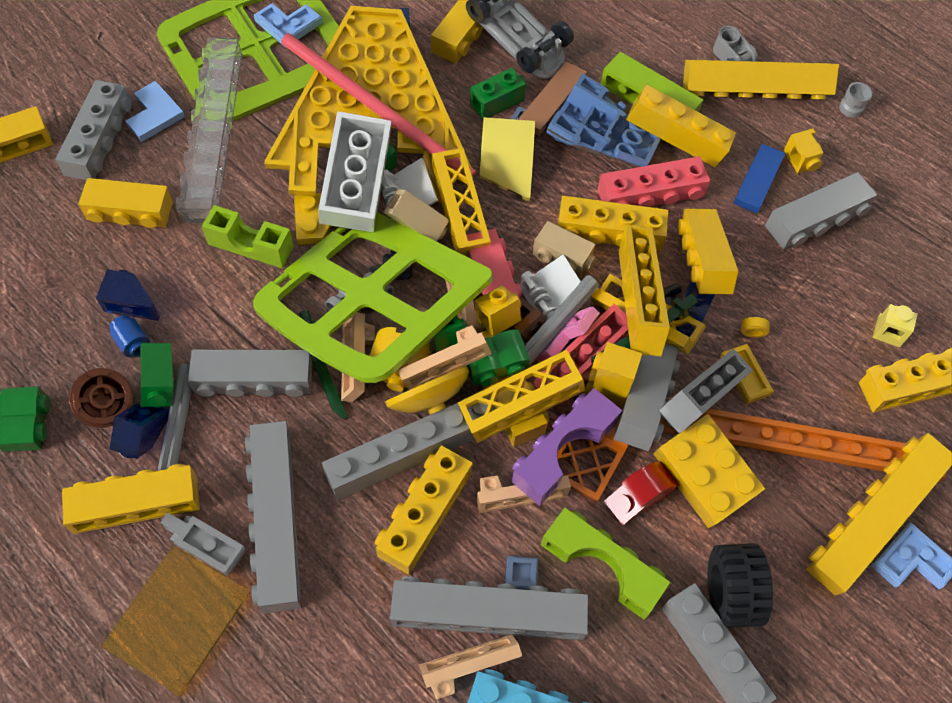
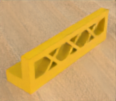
M464 147L432 153V171L445 217L449 219L447 225L454 250L468 257L469 250L490 246L491 241ZM460 158L461 166L457 171L446 165L445 160ZM457 179L468 186L464 194L453 189V184ZM463 203L474 208L475 212L471 218L460 213L459 209ZM470 226L481 232L482 239L468 241L466 232Z
M609 274L601 288H597L590 296L591 300L595 305L604 310H608L615 304L626 314L624 297L616 298L607 293L611 286L615 284L622 288L624 296L622 280ZM666 304L667 310L671 308L668 304ZM679 316L678 319L680 320H673L669 323L670 329L665 343L678 347V351L688 356L706 326L690 316L685 319ZM689 324L696 329L688 337L677 331L676 327Z
M565 350L458 402V405L476 442L479 443L586 390L582 376L569 352ZM563 361L567 363L571 373L561 378L550 375L553 366ZM532 376L543 379L540 388L534 391L523 388L526 379ZM503 390L515 392L512 402L507 404L496 402L499 392ZM477 403L488 405L483 416L472 420L467 409L468 407Z

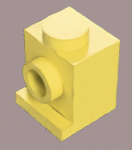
M890 304L883 313L879 314L873 338L900 348L913 333L918 314L912 312L907 306ZM888 327L897 329V335L887 332L886 329Z

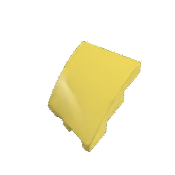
M486 117L483 120L479 178L489 183H494L505 191L510 189L522 195V199L525 201H530L535 121Z

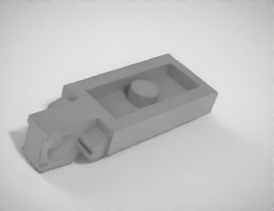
M167 512L160 522L163 528L173 533L170 540L177 547L228 577L247 550L240 543L194 516H186L182 521Z

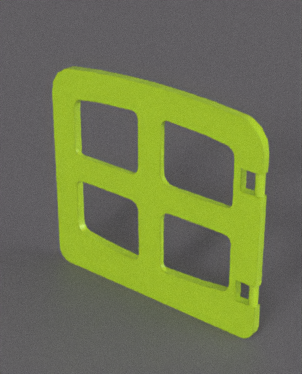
M210 0L165 20L158 27L157 36L161 46L166 51L170 61L210 126H224L302 93L315 71V68L310 64L303 65L288 73L284 71L271 51V48L280 42L267 31L257 30L244 10V7L263 0ZM297 0L301 7L307 4L322 17L323 23L313 30H317L327 45H329L339 25L322 1ZM220 16L228 17L241 37L240 41L200 58H192L180 38L181 35ZM179 46L181 52L174 54L171 48ZM252 57L268 79L264 83L225 96H217L205 79L204 74L242 58ZM210 97L213 103L205 106L202 99Z
M378 212L374 232L352 229L342 236L341 234L348 228L339 227L286 268L284 273L277 279L264 286L255 295L253 300V306L257 315L287 339L328 365L365 383L383 381L394 374L493 281L492 271L488 267ZM355 238H364L397 252L372 275L366 278L358 277L329 260ZM414 262L421 264L453 285L450 291L425 312L415 309L384 291L389 283ZM311 274L346 293L344 299L313 324L307 323L281 303L283 297ZM288 278L291 279V280H290L289 282H287L283 287H280V286H279V285H280L281 283H283L286 279H288ZM364 307H370L406 328L385 350L374 357L356 351L330 337L334 331Z

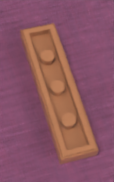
M565 62L518 120L535 121L534 134L540 136L558 110L564 105L581 74L587 75V71Z

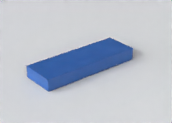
M761 144L733 204L758 213L785 153Z

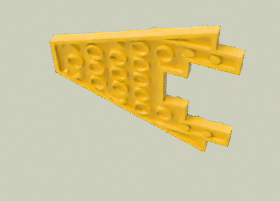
M350 6L322 58L447 150L463 148L402 10ZM316 69L264 163L265 169L290 170L288 189L290 195L316 196L318 147H331L337 111L383 119ZM398 130L397 152L423 154L426 168L438 198L437 203H441L432 171V155Z

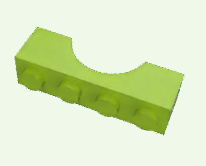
M564 508L543 536L541 546L564 563L584 556L595 557L604 561L617 576L619 582L618 602L645 620L670 584V581L665 579V574L657 567L647 566L641 562L639 556L630 548H622L617 545L606 531L600 528L596 530L586 523V518L575 510L569 511L567 508Z

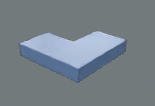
M273 3L254 14L255 22L280 43L287 33H290L296 39H300L323 23L322 17L307 4L289 16Z
M154 81L134 93L137 101L145 110L126 120V124L135 136L143 142L185 116L180 107Z
M911 522L903 528L871 564V567L895 588L901 585L914 568L938 589L943 588L952 578V557Z

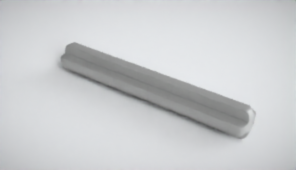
M587 275L525 344L530 358V365L599 287L597 280L592 276Z
M182 363L178 367L158 471L166 470L169 466L178 464L192 388L188 383L190 364Z

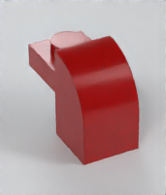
M661 461L653 462L630 475L622 482L623 485L604 501L620 523L626 525L648 506L658 504L676 489L679 484Z

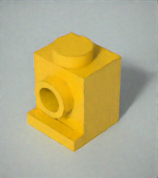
M814 128L792 134L783 150L797 174L815 171L822 165L820 159L823 151L821 145L814 138L816 133Z

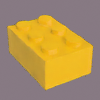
M706 414L666 442L653 454L677 481L679 490L707 528L718 524L765 490L764 486L709 414Z

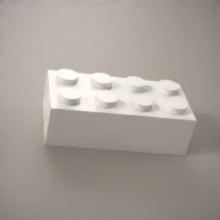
M337 111L318 209L320 224L374 232L390 140V120Z

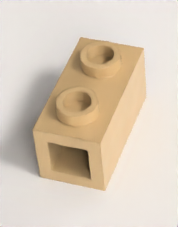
M396 190L383 212L399 224L436 242L441 240L447 231L446 225L449 219L407 190Z
M547 221L534 241L532 255L544 263H551L561 255H564L580 279L585 270H591L596 260V256L593 255L596 244Z

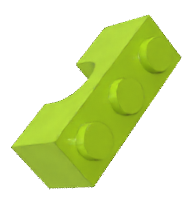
M213 205L202 225L208 245L282 269L294 248L290 229L264 221L260 230H256L246 225L241 220L238 212Z

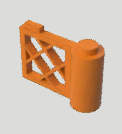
M618 423L598 443L599 445L594 446L592 440H588V448L573 451L570 441L561 447L557 453V461L570 457L572 459L575 473L563 475L568 476L571 488L597 503L629 447L628 444L614 440ZM568 446L569 453L563 454L566 447ZM607 448L617 454L612 463L600 466L596 450ZM591 452L596 467L579 471L575 456ZM608 469L606 475L603 477L602 470ZM594 472L598 473L601 484L596 493L584 487L581 476ZM577 477L579 483L572 480V478Z

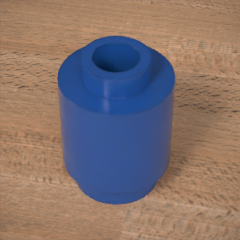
M122 315L110 323V336L124 356L129 358L140 357V344L150 343V340L137 321L128 315Z

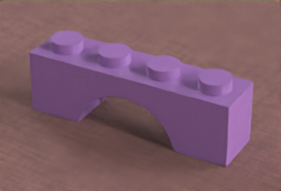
M595 388L587 395L582 393L573 403L572 407L574 409L568 415L563 413L553 424L554 430L548 436L545 434L541 435L533 445L534 451L528 457L522 455L512 467L514 470L512 483L539 506L561 483L563 473L557 461V453L561 447L577 439H587L599 443L619 421L622 410Z

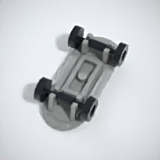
M468 0L466 2V10L470 18L480 23L517 60L523 71L530 73L536 78L551 79L563 66L564 52L562 47L568 46L574 40L573 31L567 23L559 21L548 32L517 0Z

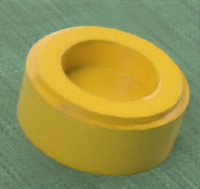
M749 317L741 321V333L747 337H764L770 332V322L765 318Z

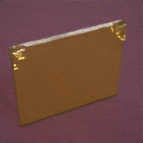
M172 546L101 647L171 690L175 696L179 695L181 697L251 592L246 587L231 581Z

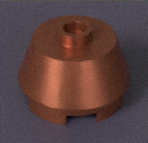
M97 368L83 373L76 379L71 388L69 399L73 413L81 422L96 428H106L118 424L129 414L134 397L130 383L122 374L112 369Z

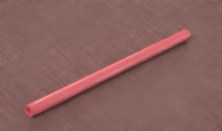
M290 33L284 35L281 44L381 118L390 120L392 126L431 155L432 153L448 151ZM459 158L445 160L446 165L455 171L461 166ZM469 166L473 178V176L476 173V170Z

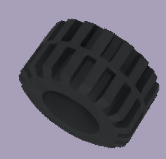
M755 543L714 546L709 557L707 571L708 592L712 608L727 628L765 626L769 621L773 606V583L770 567L762 548Z

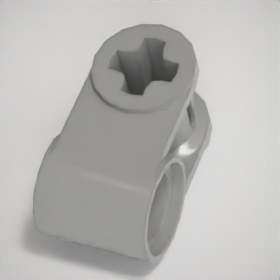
M724 26L720 29L713 46V53L720 60H758L756 49L748 43L738 29L733 26Z

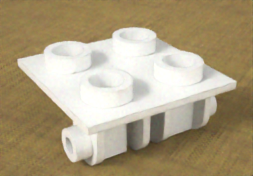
M420 158L396 174L390 173L389 170H384L381 190L386 205L389 204L396 190H407L429 206L438 201L423 158Z
M561 255L535 274H532L530 271L521 275L522 281L519 285L528 303L542 313L547 321L581 281L566 257Z

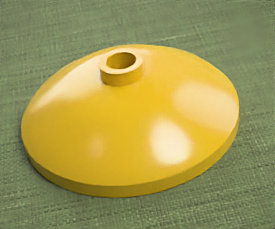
M468 366L385 401L387 408L406 413L428 410L431 415L446 408L444 402L457 394L465 383L470 372Z

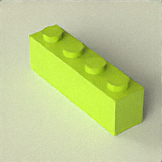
M619 52L603 70L601 85L632 105L647 84L695 111H700L703 99L622 52Z

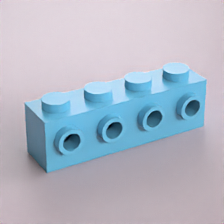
M485 669L484 673L477 671L468 703H571L568 702L569 697L565 694L549 691L547 695L535 691L536 685L530 682L517 680L515 684L503 680L504 675L490 669Z

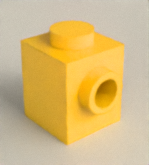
M503 285L474 300L477 322L493 336L521 321V301L515 293H511Z

